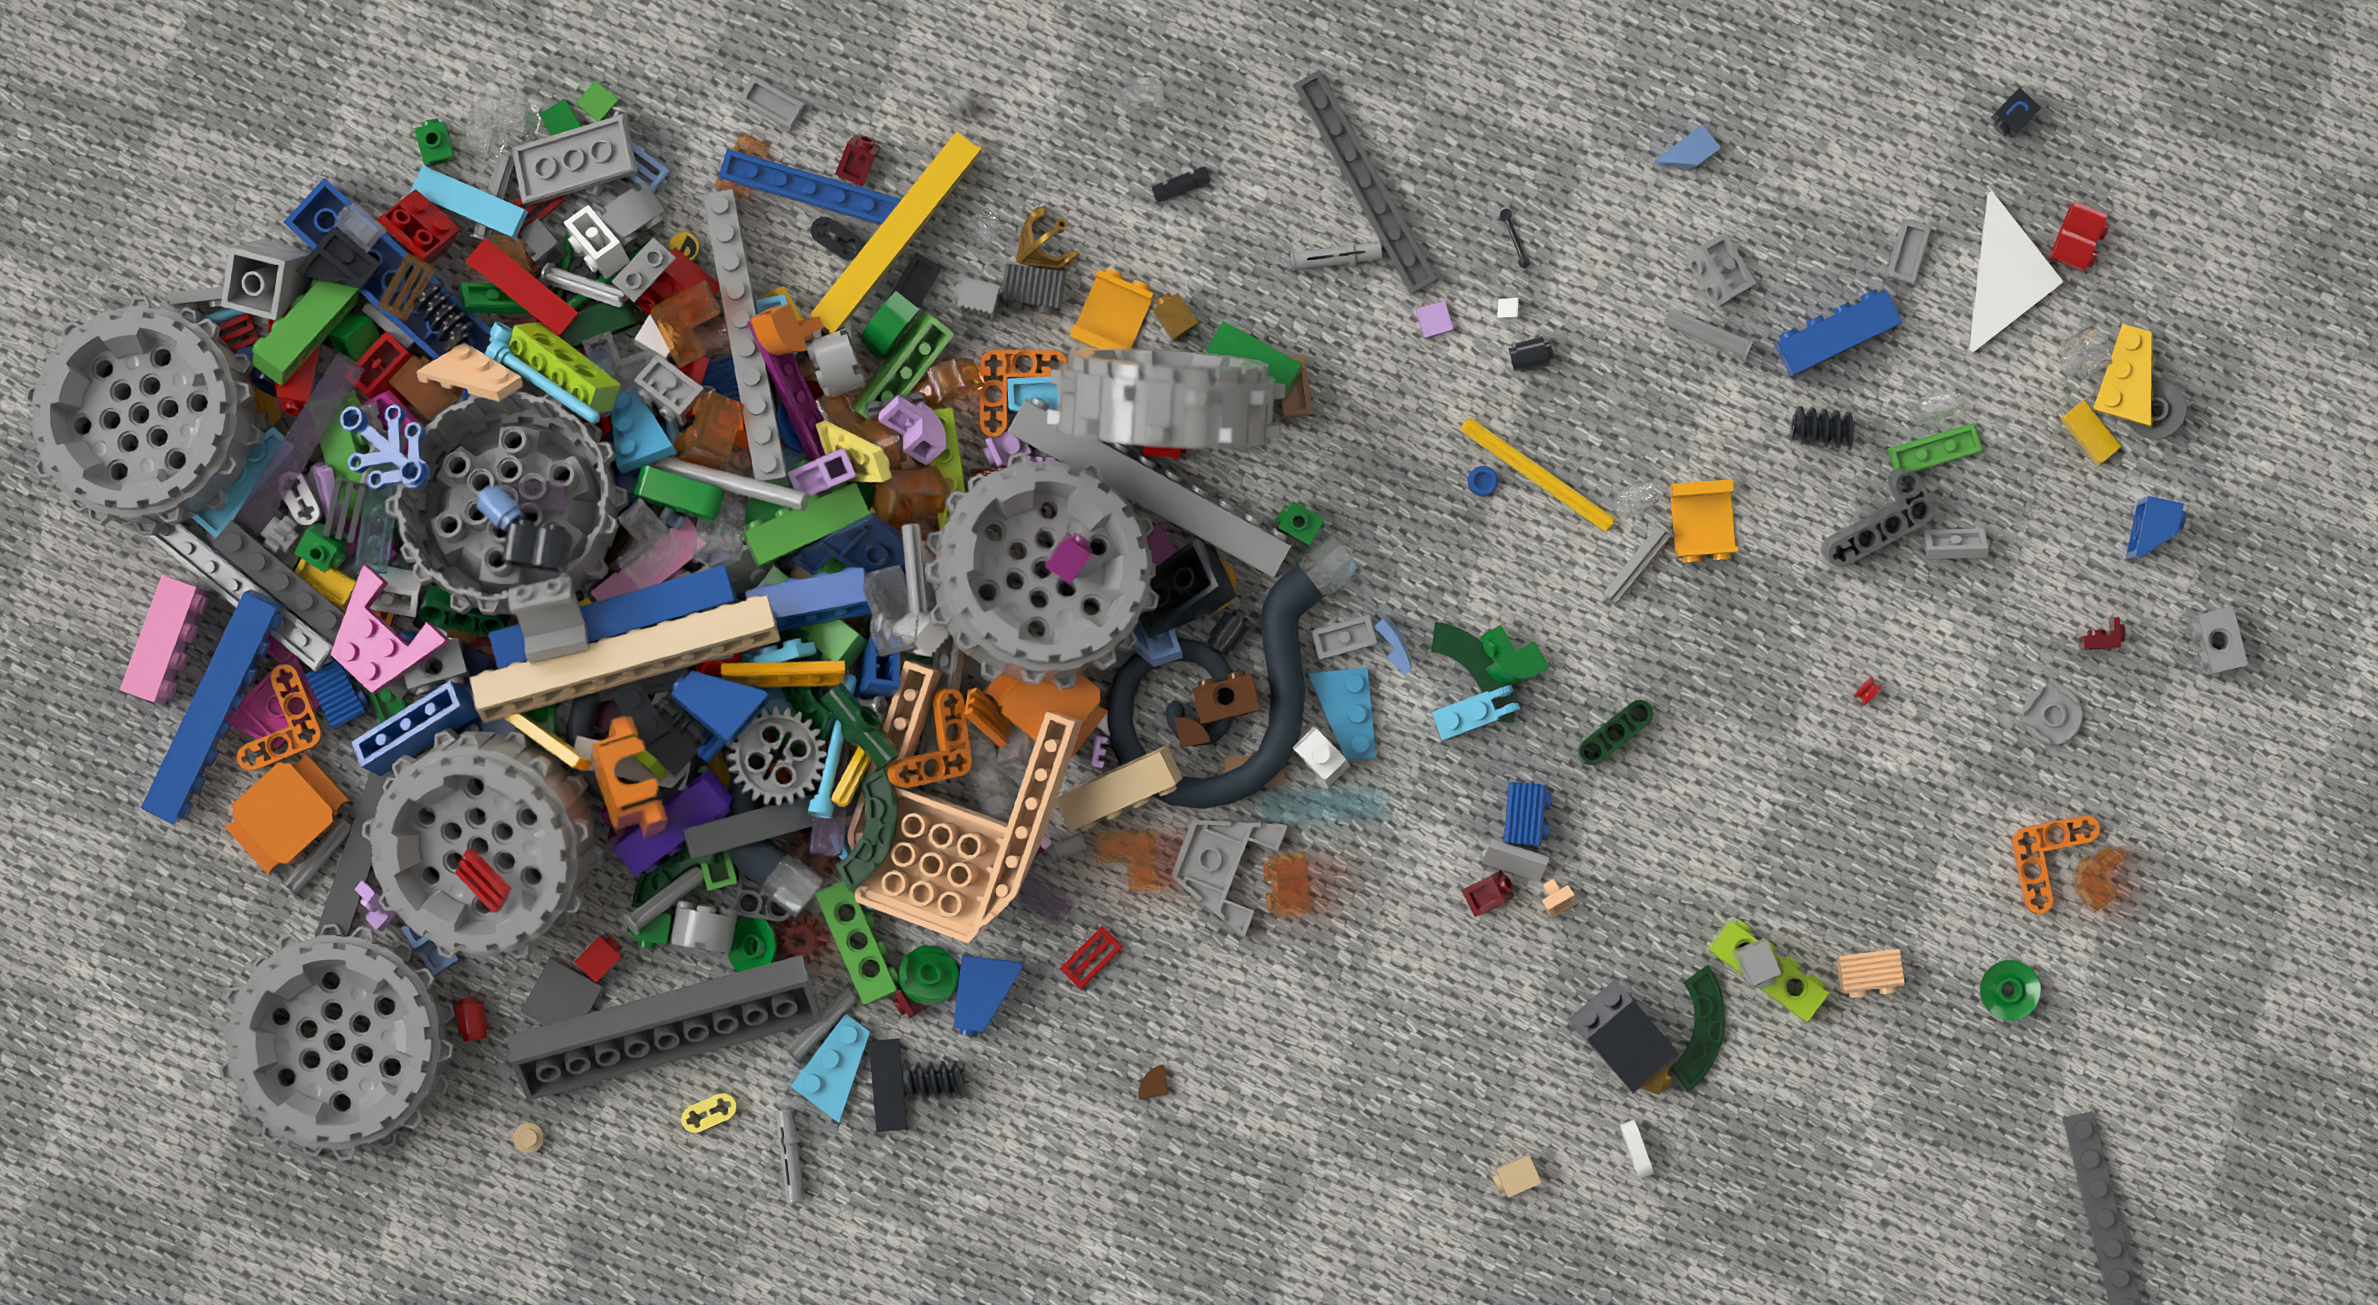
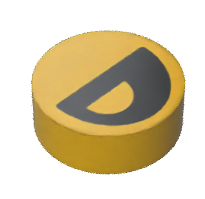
M681 232L670 240L669 252L676 247L691 261L698 257L700 245L692 234Z

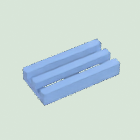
M632 143L633 151L660 171L659 175L656 176L636 161L637 170L653 181L648 186L655 193L658 186L661 185L664 178L670 173V170ZM635 174L627 176L637 185L643 182Z

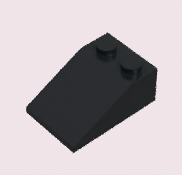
M1195 538L1156 566V576L1150 580L1149 586L1159 596L1157 606L1153 611L1141 612L1139 619L1147 636L1152 638L1212 614L1235 598L1237 594L1215 548Z
M1616 980L1611 982L1569 1018L1578 1033L1633 1094L1679 1055L1673 1045Z

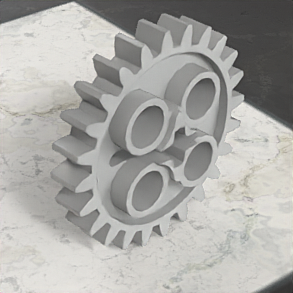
M777 706L774 707L772 715H768L764 708L761 711V718L758 719L756 717L737 738L738 743L733 742L728 747L736 751L734 754L727 756L728 761L736 762V765L729 768V773H739L734 783L744 782L746 784L742 791L743 794L750 790L754 791L753 801L761 795L764 796V805L766 806L770 798H775L777 807H780L782 798H786L789 805H792L793 795L796 794L798 798L803 800L805 798L804 788L810 792L814 791L815 788L810 782L811 780L821 781L822 777L816 773V770L822 771L826 767L819 760L826 758L827 753L819 751L818 748L825 745V740L816 741L815 737L820 733V730L810 731L808 729L812 723L811 719L805 723L800 722L801 712L793 718L790 717V708L788 707L784 715L779 714ZM766 729H774L779 734V740L775 743H768L763 739L762 733ZM786 733H791V738L781 756L785 761L779 760L769 779L763 780V775L773 757L769 752L776 753ZM794 743H800L805 747L806 755L801 758L791 755L789 747ZM753 755L763 758L765 766L760 770L752 769L748 764L749 757ZM779 770H786L791 774L792 781L785 785L780 784L775 779V773Z

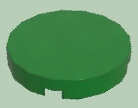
M919 946L903 958L898 971L899 984L904 993L914 1002L923 1005H938L948 1000L955 992L959 981L958 965L955 960L953 962L952 958L949 957V953L944 949L935 946Z

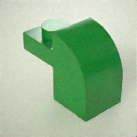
M895 291L868 323L861 334V337H863L861 342L866 345L871 353L879 355L885 360L892 352L901 335L913 323L920 309Z
M1502 625L1480 636L1485 653L1494 662L1486 667L1485 670L1493 679L1502 684H1520L1549 668L1535 641L1516 651Z

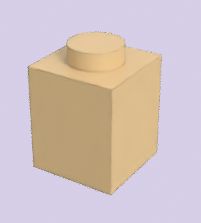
M1529 1154L1496 1167L1497 1175L1492 1177L1499 1194L1505 1192L1508 1198L1542 1183Z

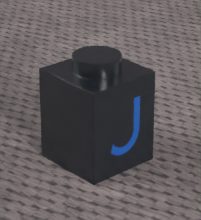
M2019 87L1990 118L1995 121L1993 127L2005 137L2009 135L2013 138L2041 107Z

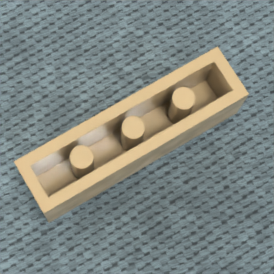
M1166 745L1061 792L1057 796L1056 804L1069 831L1080 828L1082 832L1097 825L1096 820L1106 816L1107 820L1121 815L1124 813L1122 808L1132 804L1134 808L1148 803L1150 801L1149 796L1159 792L1161 797L1177 789L1175 785L1183 777Z

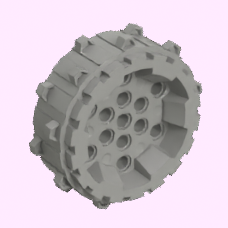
M134 296L128 307L105 311L93 316L91 320L82 325L70 321L62 328L63 341L55 351H52L45 362L38 384L36 383L35 386L26 389L24 400L33 407L32 433L40 453L39 460L34 466L38 476L42 479L54 478L59 484L58 487L71 498L69 504L80 513L88 511L89 521L105 526L112 519L125 523H135L139 534L143 536H156L160 526L164 523L169 525L179 523L196 516L198 512L207 507L219 512L228 504L226 491L234 481L238 480L244 470L250 450L253 447L262 445L265 433L255 426L257 404L254 390L248 379L255 366H253L250 356L247 354H234L230 350V346L218 337L220 327L208 318L200 321V313L186 307L178 314L162 308L161 310L155 309L150 298L146 296ZM167 353H171L170 363L162 366L163 357ZM112 364L113 372L109 377L105 378L104 371L107 366ZM159 381L161 385L160 390L152 395L151 388L154 383ZM130 387L131 395L123 401V391ZM207 398V408L199 412L198 405L200 401ZM178 404V413L170 418V408ZM145 410H149L148 420L141 423V414ZM119 415L120 424L117 428L112 429L111 422ZM90 421L91 429L84 435L82 432L83 426L86 422ZM167 432V442L159 446V437ZM135 438H138V447L131 452L129 448L130 443ZM182 455H185L186 463L182 468L178 469L177 460ZM123 467H127V476L123 480H120V470Z
M1090 348L1070 351L1068 363L1062 364L1060 369H1051V383L1057 384V390L1059 391L1058 409H1047L1046 423L1057 425L1056 430L1067 435L1116 443L1183 448L1257 447L1270 444L1271 439H1281L1282 425L1273 423L1274 399H1285V384L1275 383V378L1268 376V364L1266 362L1230 355L1178 350Z
M515 391L501 401L470 394L468 400L448 407L425 427L426 436L421 441V459L428 464L430 469L428 481L417 489L409 488L403 482H400L397 486V493L386 500V513L399 520V530L404 541V545L400 548L403 557L409 563H416L412 575L422 585L435 582L442 590H446L451 594L450 607L463 615L473 608L476 609V607L480 608V611L485 615L511 614L509 589L552 579L570 577L574 592H576L589 578L602 579L609 570L604 562V557L608 549L611 548L619 525L617 522L618 513L629 505V493L615 484V475L610 463L616 456L609 443L599 442L603 432L595 423L587 422L582 424L573 414L570 415L565 411L563 403L548 393L539 398L529 392ZM418 428L414 429L413 437L417 435ZM522 438V444L518 448H509L513 439ZM466 463V468L462 473L454 474L456 465ZM510 468H518V473L515 477L511 479L505 478L506 472ZM418 470L415 471L414 478L417 476ZM570 472L568 481L557 483L558 476L561 473ZM490 480L489 486L492 488L500 486L510 497H514V501L520 506V511L523 513L521 520H526L531 514H538V520L535 523L537 528H547L549 524L560 525L566 528V532H569L573 537L566 573L519 568L506 564L500 568H493L494 560L499 556H503L506 537L497 538L500 528H497L486 516L480 521H473L474 514L479 510L477 508L479 502L477 498L482 491H477V487L481 481ZM537 484L542 485V490L538 495H529L531 487ZM458 522L456 531L450 534L445 533L449 523Z
M1023 452L1010 455L1007 468L999 472L995 471L986 477L978 474L970 479L968 482L969 493L953 491L945 502L951 514L945 523V527L942 531L929 533L924 548L933 555L934 561L926 567V580L932 584V593L935 595L937 604L929 614L933 626L947 627L954 638L955 645L962 652L981 663V677L991 682L999 676L1005 675L1029 685L1037 686L1040 681H1051L1060 691L1071 689L1074 686L1076 674L1083 671L1087 672L1096 666L1104 671L1116 662L1114 650L1129 652L1137 641L1133 628L1139 621L1137 619L1141 612L1153 611L1157 606L1159 596L1149 586L1150 580L1156 576L1155 563H1152L1151 550L1148 548L1146 539L1154 529L1149 517L1136 516L1126 498L1115 487L1112 488L1102 480V467L1092 462L1080 469L1068 465L1069 463L1053 460L1032 462ZM1043 506L1053 509L1055 517L1052 519L1042 516L1040 508ZM985 530H996L999 534V541L988 540ZM1066 532L1074 535L1076 532L1085 537L1090 544L1098 543L1103 548V555L1098 556L1092 553L1071 584L1048 568H1046L1049 574L1047 578H1039L1034 572L1035 566L1045 567L1046 560ZM1039 536L1048 537L1052 544L1051 548H1042L1038 544L1037 538ZM1017 547L1021 549L1024 559H1014L1010 555V548ZM1008 577L1017 578L1020 581L1021 588L1018 590L1009 588L1006 579ZM1059 585H1069L1073 590V596H1063L1059 591ZM986 588L990 590L993 594V600H982L978 593L979 589ZM1031 596H1041L1045 601V607H1035L1031 602ZM1086 602L1093 603L1097 608V614H1087L1084 611L1083 604ZM1028 626H1038L1042 631V637H1032L1028 632Z
M451 728L439 731L435 734V745L432 750H427L417 759L403 755L392 765L394 774L387 777L382 787L385 792L376 808V816L363 823L362 836L370 840V844H372V865L376 879L379 880L383 890L379 903L385 911L397 912L405 920V924L417 934L435 942L438 946L439 955L451 958L458 951L467 952L472 955H493L494 953L505 951L509 952L516 959L527 956L532 952V940L534 938H539L550 927L562 931L573 921L572 913H577L585 900L581 893L588 882L590 869L603 864L604 851L597 847L596 842H594V821L590 807L587 806L583 796L588 787L587 782L582 775H570L561 766V762L550 753L532 745L529 742V736L519 728H515L508 736L496 734L497 732H464L462 735H458ZM474 778H478L484 783V790L475 785ZM426 807L434 811L435 819L427 815ZM476 808L484 810L487 816L486 819L478 816ZM527 808H531L538 819L531 818ZM453 822L461 827L462 834L454 831L452 827ZM503 823H507L512 827L513 834H509L504 830ZM478 838L485 839L489 849L482 847ZM473 848L512 888L501 911L493 913L455 874L456 869L461 868V866L459 865L460 862L455 859L454 852L463 856L466 850ZM505 853L513 855L515 858L514 864L507 861ZM430 867L438 870L440 878L431 874ZM531 868L538 869L542 874V878L535 877Z
M337 924L323 925L320 936L312 937V939L305 941L300 940L293 933H288L279 938L278 953L272 957L261 955L253 963L255 970L250 974V978L244 987L229 988L225 1000L233 1010L230 1022L223 1029V1039L226 1040L229 1059L219 1067L222 1080L235 1082L240 1093L239 1096L242 1099L241 1106L247 1115L255 1114L263 1122V1138L270 1143H274L286 1137L295 1141L296 1144L303 1146L304 1154L316 1157L325 1148H328L334 1152L338 1161L351 1160L354 1158L357 1147L364 1145V1143L370 1144L375 1142L384 1150L398 1143V1129L403 1126L416 1129L424 1121L422 1111L431 1096L447 1094L451 1083L442 1073L445 1061L452 1058L454 1054V1044L449 1042L446 1025L455 1017L454 1004L439 1000L435 991L436 988L433 985L436 977L429 968L420 970L412 962L414 949L411 945L401 941L389 947L382 944L381 941L374 939L373 929L358 926L351 936H343ZM327 929H335L338 935L325 934ZM331 972H335L340 978V984L336 989H331L326 984V977ZM387 997L394 1000L396 1007L390 1015L385 1014L381 1008L382 1001ZM334 1002L340 1004L343 1009V1014L338 1020L331 1018L329 1015V1007ZM280 1008H285L290 1013V1019L285 1025L280 1024L276 1019V1013ZM361 1015L367 1016L370 1020V1028L367 1032H361L356 1026V1021ZM309 1020L314 1021L318 1027L317 1034L312 1038L308 1037L304 1032V1025ZM336 1033L342 1034L345 1038L346 1043L341 1050H336L331 1043L332 1037ZM364 1045L369 1046L373 1051V1058L368 1063L363 1062L359 1057V1051ZM310 1051H315L320 1056V1064L316 1068L310 1067L306 1061ZM391 1058L397 1059L401 1064V1070L396 1076L391 1075L387 1070V1062ZM339 1063L344 1064L348 1069V1076L343 1081L337 1079L334 1074V1069ZM287 1068L291 1069L295 1074V1081L290 1086L282 1081L281 1076ZM341 1094L347 1095L351 1100V1106L347 1111H343L337 1106V1098Z

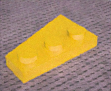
M2122 324L2093 408L2095 411L2152 428V332Z

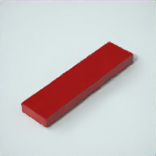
M486 238L483 239L466 260L472 267L559 337H562L579 316L576 310Z

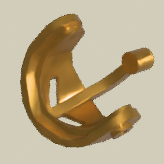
M1045 205L1034 209L1024 221L1019 237L1016 262L1048 270H1057L1075 262L1080 255L1078 250L1071 249L1057 258L1048 255L1039 248L1056 233H1063L1068 227L1067 221L1065 219H1058L1054 228L1035 241L1032 226L1047 214L1046 211L1048 209Z

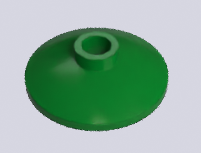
M743 917L737 921L730 953H728L729 960L737 972L773 963L777 950V941L772 926L765 919Z
M2004 960L1995 963L1984 973L1980 982V998L1984 1007L1990 1014L2002 1020L2014 1021L2028 1016L2036 1008L2040 999L2041 987L2036 973L2028 965L2020 961ZM2007 984L2012 985L2014 988L2011 996H2006L2003 992V988Z

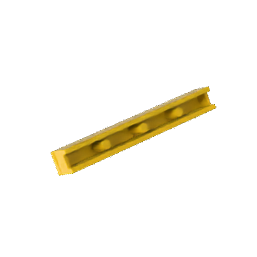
M955 132L810 313L809 316L811 318L820 317L823 328L820 330L828 335L844 327L981 155V147L974 145L959 132Z

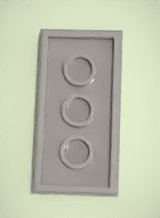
M623 114L512 147L522 204L526 207L638 173L627 117Z

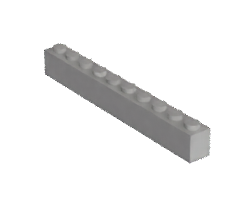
M733 189L703 194L755 480L782 487L790 486L777 424L769 372L747 324L758 313L737 200Z
M1035 396L1032 400L1028 398L1024 400L1007 431L1008 433L1061 462L1069 463L1068 465L1081 469L1092 462L1102 467V480L1112 488L1115 487L1123 496L1274 578L1292 544L1287 541L1289 536L1274 527L1271 531L1260 526L1262 521L1249 513H1246L1244 517L1234 512L1236 507L1221 498L1218 502L1207 497L1209 494L1207 490L1196 484L1189 487L1181 483L1183 478L1168 469L1165 473L1154 468L1156 465L1154 461L1143 455H1140L1139 458L1128 453L1129 448L1122 443L1112 442L1110 444L1107 441L1081 438L1057 431V425L1046 423L1048 403Z

